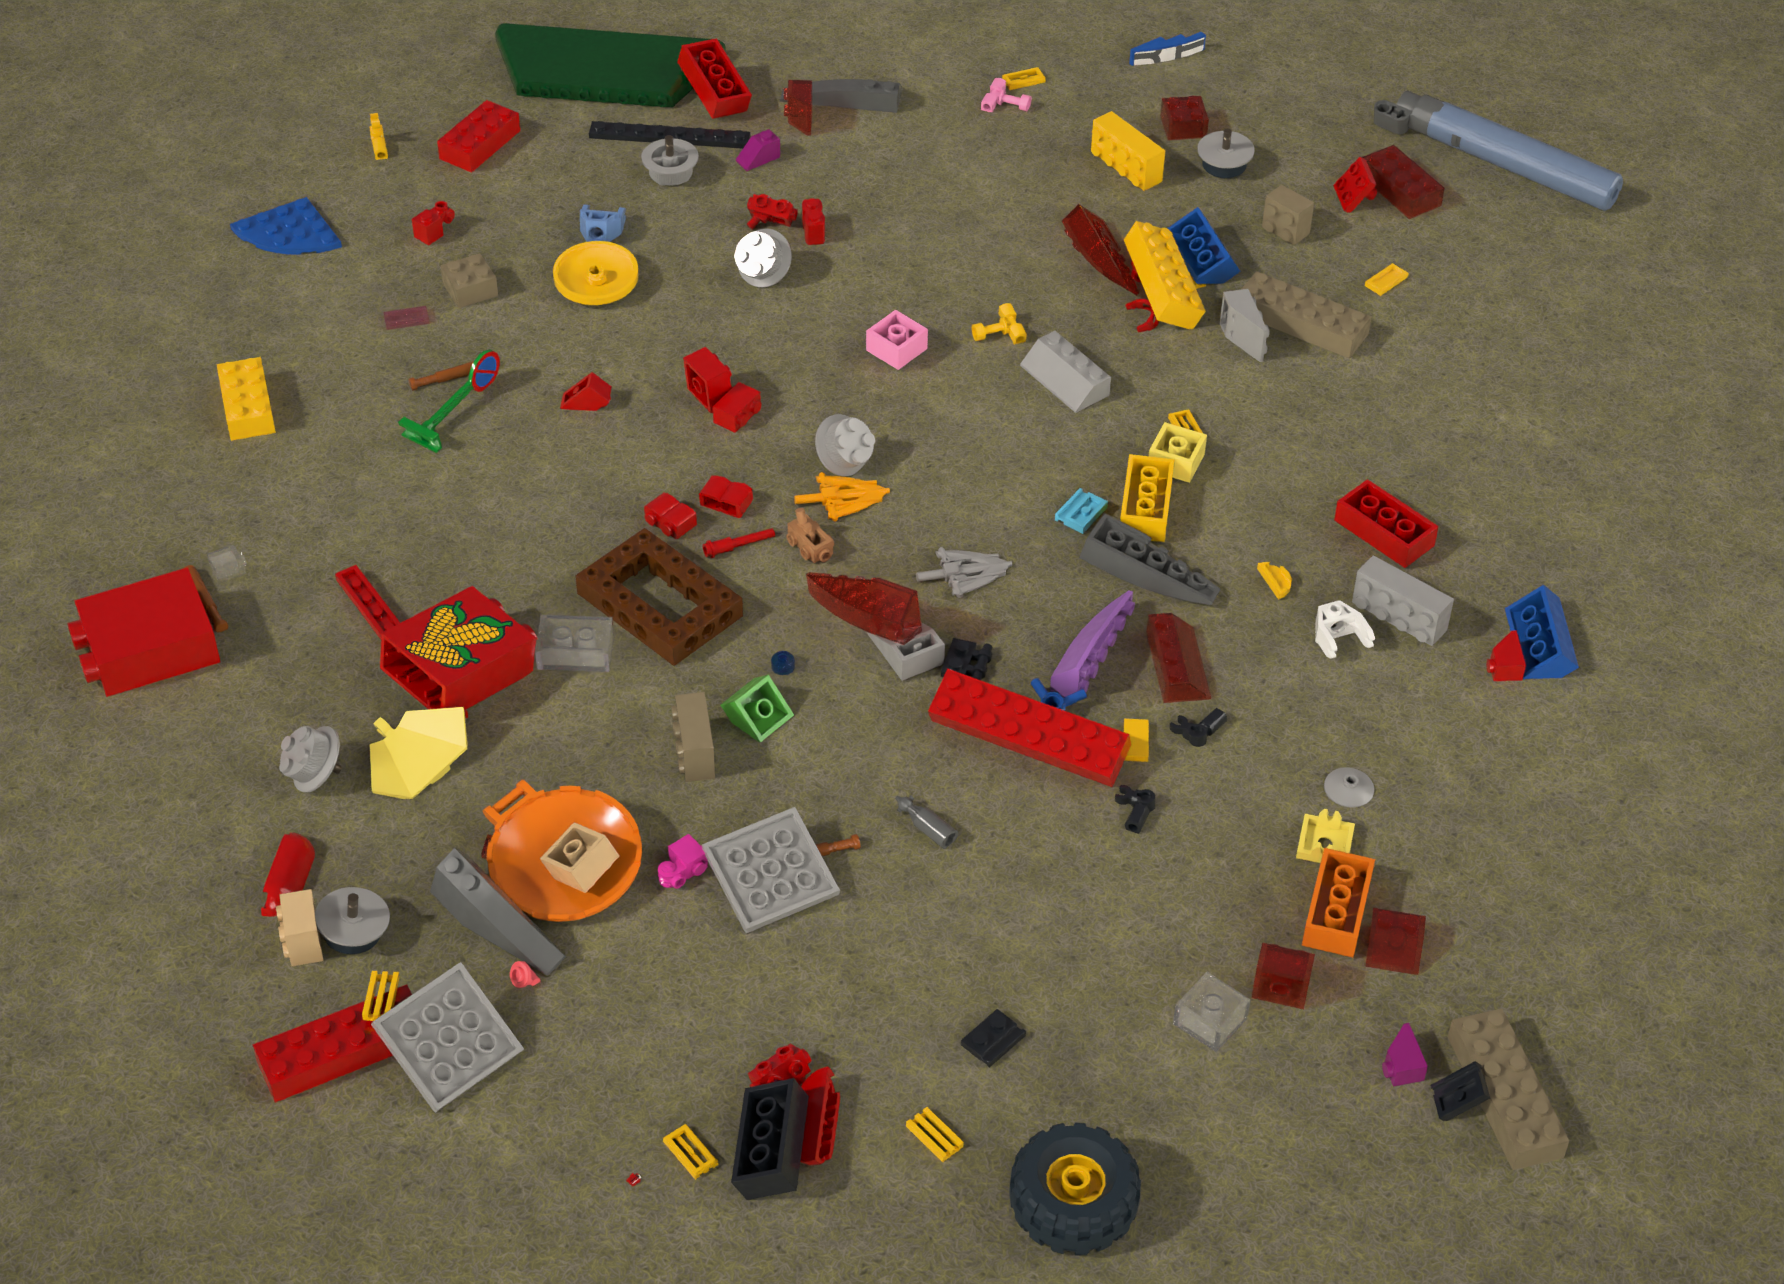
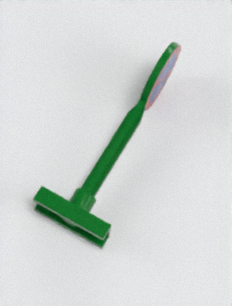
M489 349L479 354L471 366L468 381L429 420H425L420 425L403 417L398 422L400 426L405 428L401 435L437 453L442 446L439 434L434 432L435 427L472 389L481 392L495 380L500 366L498 353Z

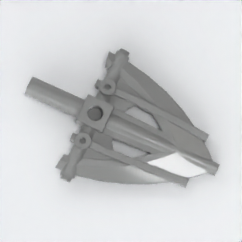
M940 547L936 551V556L942 559L940 562L942 569L917 572L916 579L917 582L944 578L945 582H948L949 587H952V595L962 598L964 593L981 588L996 578L1005 576L1008 567L1012 566V561L1000 559L998 554L945 550L943 547Z

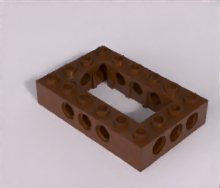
M646 528L575 575L578 595L673 666L743 617L742 597ZM649 565V572L653 576L657 575L667 583L668 587L675 588L683 594L686 600L690 599L698 606L673 623L621 583L631 576H636L641 569Z

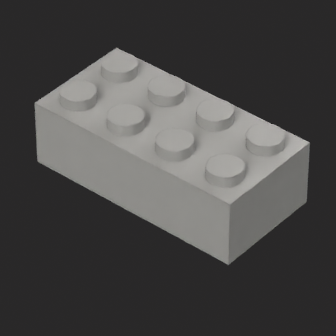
M1374 555L1357 571L1352 603L1358 608L1369 611L1378 619L1389 622L1396 626L1398 630L1405 631L1416 637L1418 641L1425 642L1431 646L1447 631L1454 598Z

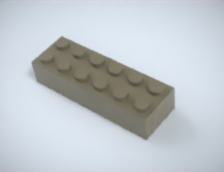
M1256 271L1242 287V289H1249L1251 296L1255 297L1257 309L1262 312L1265 325L1267 324L1269 327L1349 359L1369 334L1372 316L1272 278L1266 274Z
M1503 1009L1453 1019L1448 1039L1462 1068L1474 1061L1482 1065L1481 1072L1485 1076L1490 1099L1480 1105L1512 1170L1564 1158L1569 1139Z

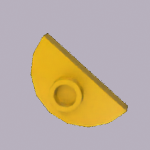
M1270 562L1258 563V571L1278 600L1285 597L1290 592L1292 582L1289 571L1283 566L1279 568L1269 565Z

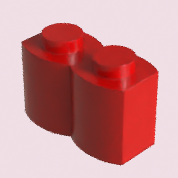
M810 198L802 202V227L804 229L805 242L808 245H819L825 242V216L820 199Z
M714 475L710 477L699 493L700 505L736 518H741L753 501L752 488L745 483L731 482L725 477Z
M663 492L644 506L646 522L651 526L655 525L660 528L666 536L679 539L697 525L696 512L688 505L680 503L668 493Z

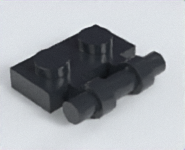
M953 638L941 670V677H944L947 669H951L981 680L985 677L987 672L986 665L992 658V645L986 643L982 649L976 650L975 642ZM972 660L978 661L974 666L970 665Z

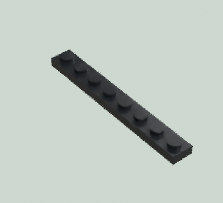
M592 121L589 130L590 139L653 143L665 139L667 135H671L674 139H681L695 146L740 149L745 147L751 137L750 132L742 130L732 131Z

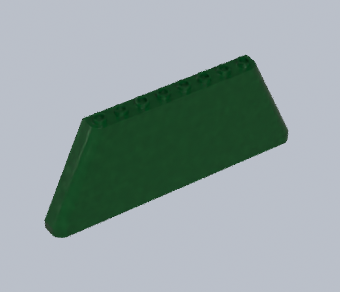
M509 23L500 24L495 32L497 46L518 96L672 108L693 89L677 62L682 45L711 40ZM718 40L722 48L726 52L725 44L722 41Z

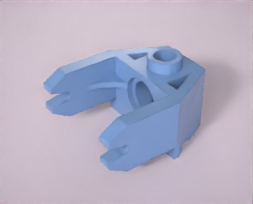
M583 205L582 209H580V232L586 242H611L621 235L626 220V208L619 207L618 212L590 210V205Z

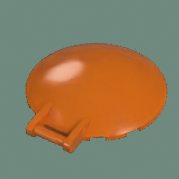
M522 779L516 784L515 789L497 803L483 809L485 817L495 826V832L487 848V864L490 878L527 916L540 920L562 922L579 920L597 914L611 906L624 895L639 871L642 858V842L638 826L630 812L620 802L601 791L581 789V786H560V789L547 792L540 790L536 792ZM522 795L524 796L521 800H519L516 804L510 807L502 815L499 814L509 805H511L514 801L520 798ZM574 822L605 835L619 854V857L613 862L612 866L602 874L586 893L555 880L540 860Z

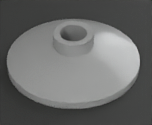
M1338 768L1330 772L1325 779L1324 790L1327 796L1336 804L1344 807L1363 806L1374 795L1372 780L1358 769Z

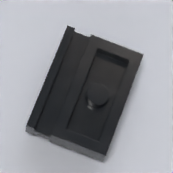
M996 1009L961 1040V1046L990 1068L1026 1036V1030L1018 1028L1017 1023Z
M1474 1061L1430 1085L1431 1089L1434 1090L1435 1095L1433 1097L1439 1119L1449 1121L1490 1099L1485 1076L1481 1072V1064Z

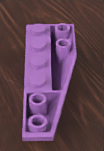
M1128 590L1111 602L1080 631L1051 676L1050 692L1059 693L1063 697L1081 689L1087 692L1089 679L1096 677L1099 662L1103 663L1108 653L1107 648L1109 646L1113 647L1117 638V631H1122L1125 626V617L1127 615L1131 616L1135 607V602H1132L1133 591Z

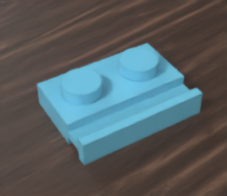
M1079 488L1056 512L1055 521L1061 520L1064 522V525L1083 534L1107 509L1108 501L1090 492L1084 493L1083 489Z

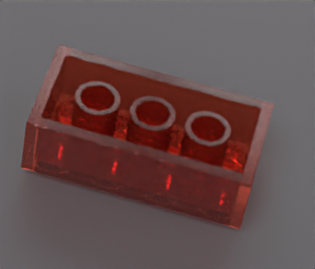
M1395 145L1362 157L1366 160L1377 184L1374 188L1408 219L1442 206L1445 188Z

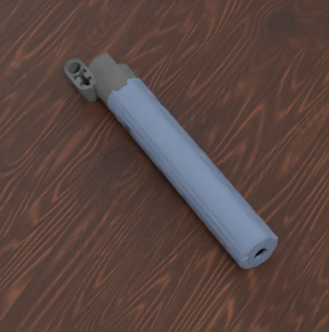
M1407 90L1401 95L1397 104L1387 100H1380L1374 105V123L1383 129L1395 134H1404L1410 128L1600 210L1606 211L1610 209L1616 202L1622 189L1623 177L1621 174L1427 94L1420 96Z

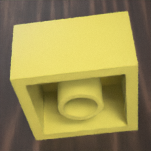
M1164 422L1149 450V457L1175 459L1173 478L1190 483L1205 455L1207 435Z

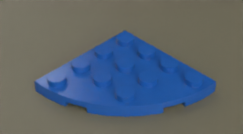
M307 197L230 224L231 230L240 239L269 252L301 255L304 252L316 251V253H321L342 247L339 238Z

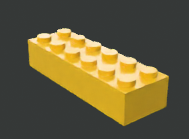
M1136 221L1124 238V242L1157 320L1186 329H1194L1206 311L1172 232L1167 228H1159L1147 222Z

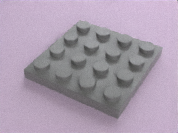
M795 807L702 844V850L746 934L840 894L838 885Z
M461 962L371 1023L372 1027L435 1113L524 1050Z

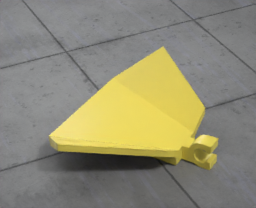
M464 708L406 711L396 729L391 728L381 717L373 724L378 728L377 732L385 737V739L370 744L372 792L400 799H413L430 783L434 784L451 769L450 765L467 750Z

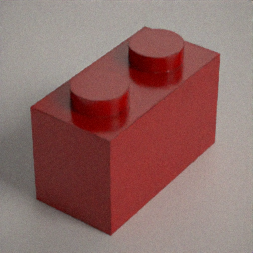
M738 382L713 406V423L736 433L742 426L747 424L754 414L760 411L762 406L760 391Z

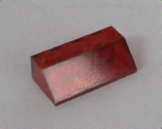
M1173 613L1148 614L1146 634L1163 703L1211 699L1194 628Z

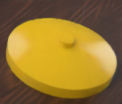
M589 241L572 246L557 258L553 267V278L557 290L567 299L585 305H603L622 299L634 289L639 277L638 264L634 255L623 246L606 241Z

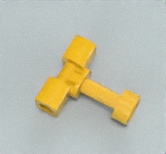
M1011 303L999 306V323L987 326L977 323L971 327L975 341L984 340L987 334L1002 331L1004 335L1009 334L1013 344L1026 342L1027 334L1022 324L1016 322L1017 314Z

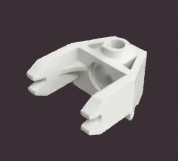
M1340 600L1318 606L1315 623V642L1319 644L1328 658H1335L1336 654L1334 651L1338 650L1333 638L1351 633H1356L1365 647H1374L1372 642L1375 640L1373 630L1360 612Z

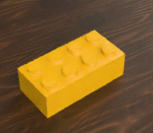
M1112 111L1093 120L1091 152L1094 156L1101 158L1108 166L1113 167L1121 176H1125L1134 186H1138L1143 191L1162 182L1165 150Z
M261 357L217 364L231 441L276 433Z
M1129 454L1120 521L1152 538L1151 541L1165 542L1175 459Z

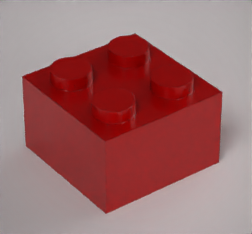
M704 347L683 357L687 389L710 413H713V406L733 388L730 380L732 373L730 368L724 365L715 353Z

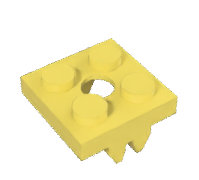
M1323 809L1319 816L1305 814L1296 858L1321 863L1324 851L1321 843L1318 842L1321 838L1331 840L1333 845L1329 844L1328 849L1350 853L1355 823L1341 821L1342 817L1339 811H1335L1333 816H1329L1328 809Z

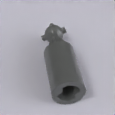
M896 796L895 799L899 807L897 811L899 813L902 811L909 812L914 826L941 848L946 849L956 841L958 831L927 807L923 808L913 805V796Z

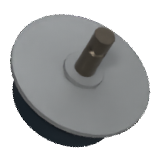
M1228 128L1224 129V131L1207 134L1199 141L1197 148L1198 154L1203 160V168L1209 174L1219 178L1239 176L1246 170L1247 163L1254 156L1253 143L1244 135L1232 132Z
M347 887L327 894L316 907L315 919L319 932L332 949L344 954H359L370 950L377 944L389 925L390 912L385 901L376 893L363 888Z

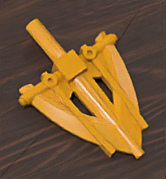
M821 472L819 476H816L817 482L821 483L819 487L821 493L795 495L794 502L795 504L822 502L825 510L829 511L828 519L832 518V521L836 522L838 517L850 515L874 503L882 502V497L890 493V489L877 485V480L864 481L850 477L826 476L825 473Z

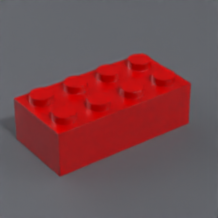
M717 38L682 45L677 62L711 118L746 112L752 94Z
M484 101L437 141L439 159L472 173L520 132L519 113L491 101Z
M1368 479L1337 501L1334 521L1404 568L1435 546L1439 526Z

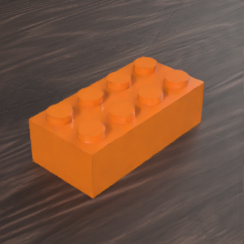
M1324 848L1306 921L1302 946L1354 957L1375 859Z

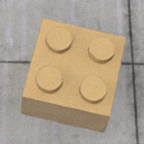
M574 822L540 860L555 880L586 893L602 874L612 866L613 862L619 857V854L605 835Z
M312 889L280 894L281 905L276 906L278 922H280L278 929L280 941L283 942L284 958H290L291 966L323 961L320 932L316 926V907Z

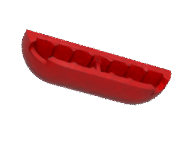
M299 833L284 834L263 889V892L268 894L264 907H261L262 916H277L276 906L281 905L280 894L303 891L315 858V850L312 843Z
M829 1066L813 1072L801 1086L809 1096L800 1161L806 1165H821L826 1160L831 1159L833 1154L840 1106V1091L835 1092L831 1077L835 1075Z

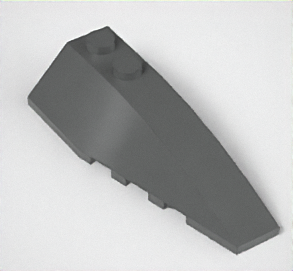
M871 79L821 80L783 88L780 102L897 113L903 87L900 83L874 81Z
M1105 513L1087 537L1079 557L1080 559L1108 572L1110 575H1114L1143 589L1207 605H1212L1221 590L1198 572L1192 573L1189 571L1187 564L1182 560L1176 561L1168 555L1169 551L1163 546L1158 548L1151 543L1152 538Z
M454 848L436 867L430 892L462 926L518 959L525 961L528 965L547 976L566 958L562 951L466 853Z

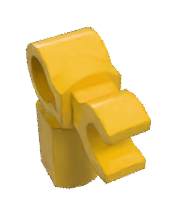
M378 113L370 114L371 126L369 128L375 159H387L388 153Z

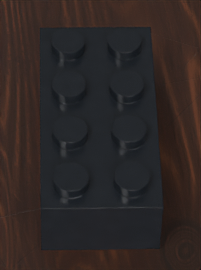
M794 1078L745 1088L731 1183L746 1200L797 1191L809 1096Z

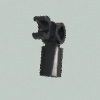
M1215 708L1199 724H1194L1192 722L1188 723L1186 717L1179 715L1178 723L1181 725L1171 722L1170 730L1175 734H1182L1183 738L1188 740L1191 745L1201 747L1207 743L1208 735L1211 736L1227 722V716L1225 712Z
M1120 785L1119 792L1125 795L1115 794V802L1121 805L1131 804L1133 807L1125 822V828L1128 831L1139 834L1149 813L1155 809V793L1148 789H1136L1133 791L1127 785Z

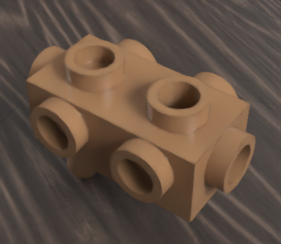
M804 508L796 509L797 519L787 523L788 534L786 537L792 547L797 545L801 556L805 560L810 559L813 563L828 561L833 554L834 541L832 537L826 534L816 521H813L805 514Z

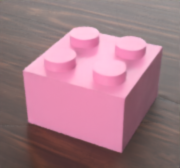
M894 310L866 330V351L897 370L927 349L928 329L897 310Z

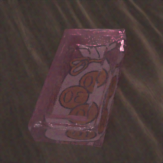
M426 306L383 312L387 330L430 324Z

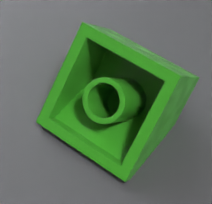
M769 675L752 679L720 705L731 723L758 742H762L794 716Z

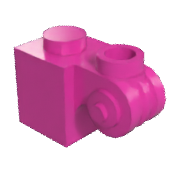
M687 834L668 846L669 861H664L658 866L659 883L666 888L674 887L678 889L685 884L686 879L688 880L694 875L699 876L704 873L708 867V860L702 850V846L691 835Z

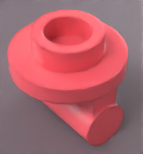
M517 961L512 965L510 979L515 987L524 988L527 985L534 986L540 982V978L525 961Z

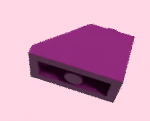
M770 129L753 135L737 156L736 162L746 171H749L780 158V139Z
M1409 1023L1403 1024L1387 1050L1385 1062L1382 1063L1384 1076L1390 1078L1393 1087L1424 1081L1428 1066Z

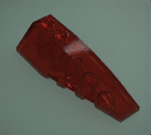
M1078 204L1062 220L1066 228L1064 230L1065 233L1073 240V247L1078 252H1081L1084 258L1098 272L1137 296L1139 290L1133 277L1129 275V267L1124 264L1126 261L1125 257L1118 253L1121 251V248L1106 222Z
M809 572L806 574L809 594L835 616L857 628L902 645L907 644L922 631L916 590L876 577L869 580L863 576L848 578L847 575L833 577L831 574Z

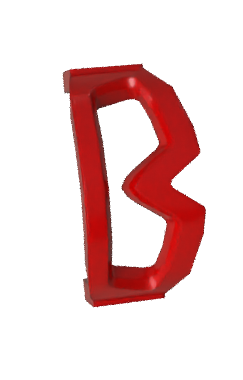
M1136 299L1125 305L1127 310L1138 308L1151 312L1148 320L1144 324L1137 326L1138 333L1150 331L1159 324L1160 321L1157 320L1149 300Z

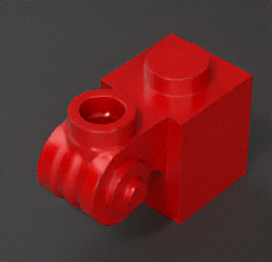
M438 201L432 209H426L412 218L414 237L429 246L444 236L442 223L449 224L453 221L455 217L454 210L448 207L447 202Z

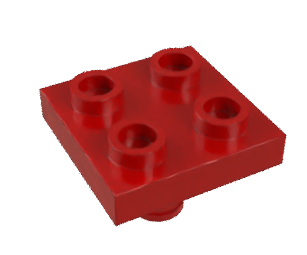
M1359 157L1351 164L1349 169L1333 185L1342 208L1347 213L1352 212L1364 198L1373 200L1377 195V190L1374 188L1377 184L1366 160L1362 157Z

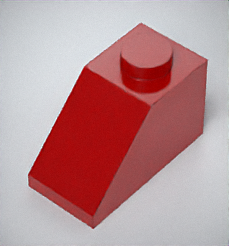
M591 372L563 393L560 409L597 411L601 407L604 408L611 400L612 386Z
M1512 630L1492 649L1491 658L1487 659V672L1492 673L1493 681L1523 680L1526 664L1517 630Z

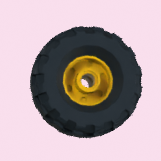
M1075 1122L1074 1126H1065L1064 1123L1052 1125L1048 1132L1041 1130L1029 1139V1143L1025 1144L1024 1148L1021 1147L1015 1157L1011 1170L1009 1194L1011 1208L1014 1209L1016 1221L1025 1232L1029 1231V1237L1041 1246L1047 1244L1051 1246L1053 1252L1064 1254V1251L1075 1252V1256L1087 1255L1089 1250L1096 1249L1099 1252L1112 1245L1113 1240L1117 1241L1129 1231L1130 1224L1135 1220L1140 1202L1141 1180L1139 1177V1167L1136 1160L1128 1153V1148L1118 1138L1112 1139L1107 1130L1098 1126L1096 1129L1086 1127V1123Z

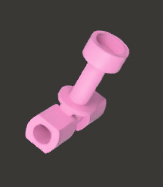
M995 78L990 86V93H987L981 102V110L993 112L997 104L1002 105L1003 102L1018 105L1019 110L1027 112L1032 98L1024 94L1021 98L1007 95L1005 92L1006 81L1002 78Z

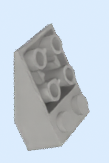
M1249 289L1223 292L1220 326L1225 337L1259 362H1263L1264 354L1267 353L1266 338L1269 337V327L1263 322V315L1257 309L1255 297L1251 296Z
M911 616L868 631L869 637L902 681L944 664L945 644L931 627Z

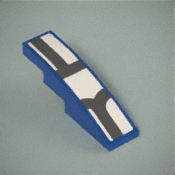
M1198 32L1189 37L1180 34L1168 40H1165L1163 37L1156 38L1130 50L1129 64L1134 66L1165 62L1203 51L1205 49L1206 35L1203 32Z

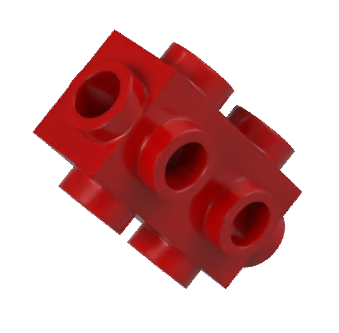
M753 194V197H750L747 203V208L752 218L746 225L753 230L760 221L762 223L769 221L791 227L792 221H795L797 218L798 209L794 208L793 204L785 199L775 200L766 194Z
M791 1043L778 1048L775 1055L766 1061L758 1063L752 1071L747 1073L752 1083L750 1087L792 1078L799 1085L806 1080L805 1075L811 1072L808 1065L812 1061L810 1055L805 1049H799Z

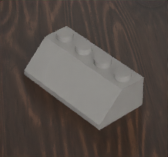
M1056 331L1039 338L1020 364L1023 369L1075 413L1110 395L1111 377Z

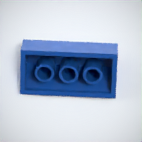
M1199 207L1167 228L1172 232L1184 263L1197 284H1222L1241 272Z
M1545 585L1540 586L1505 608L1510 631L1517 630L1526 668L1523 679L1562 678L1579 668L1560 598Z

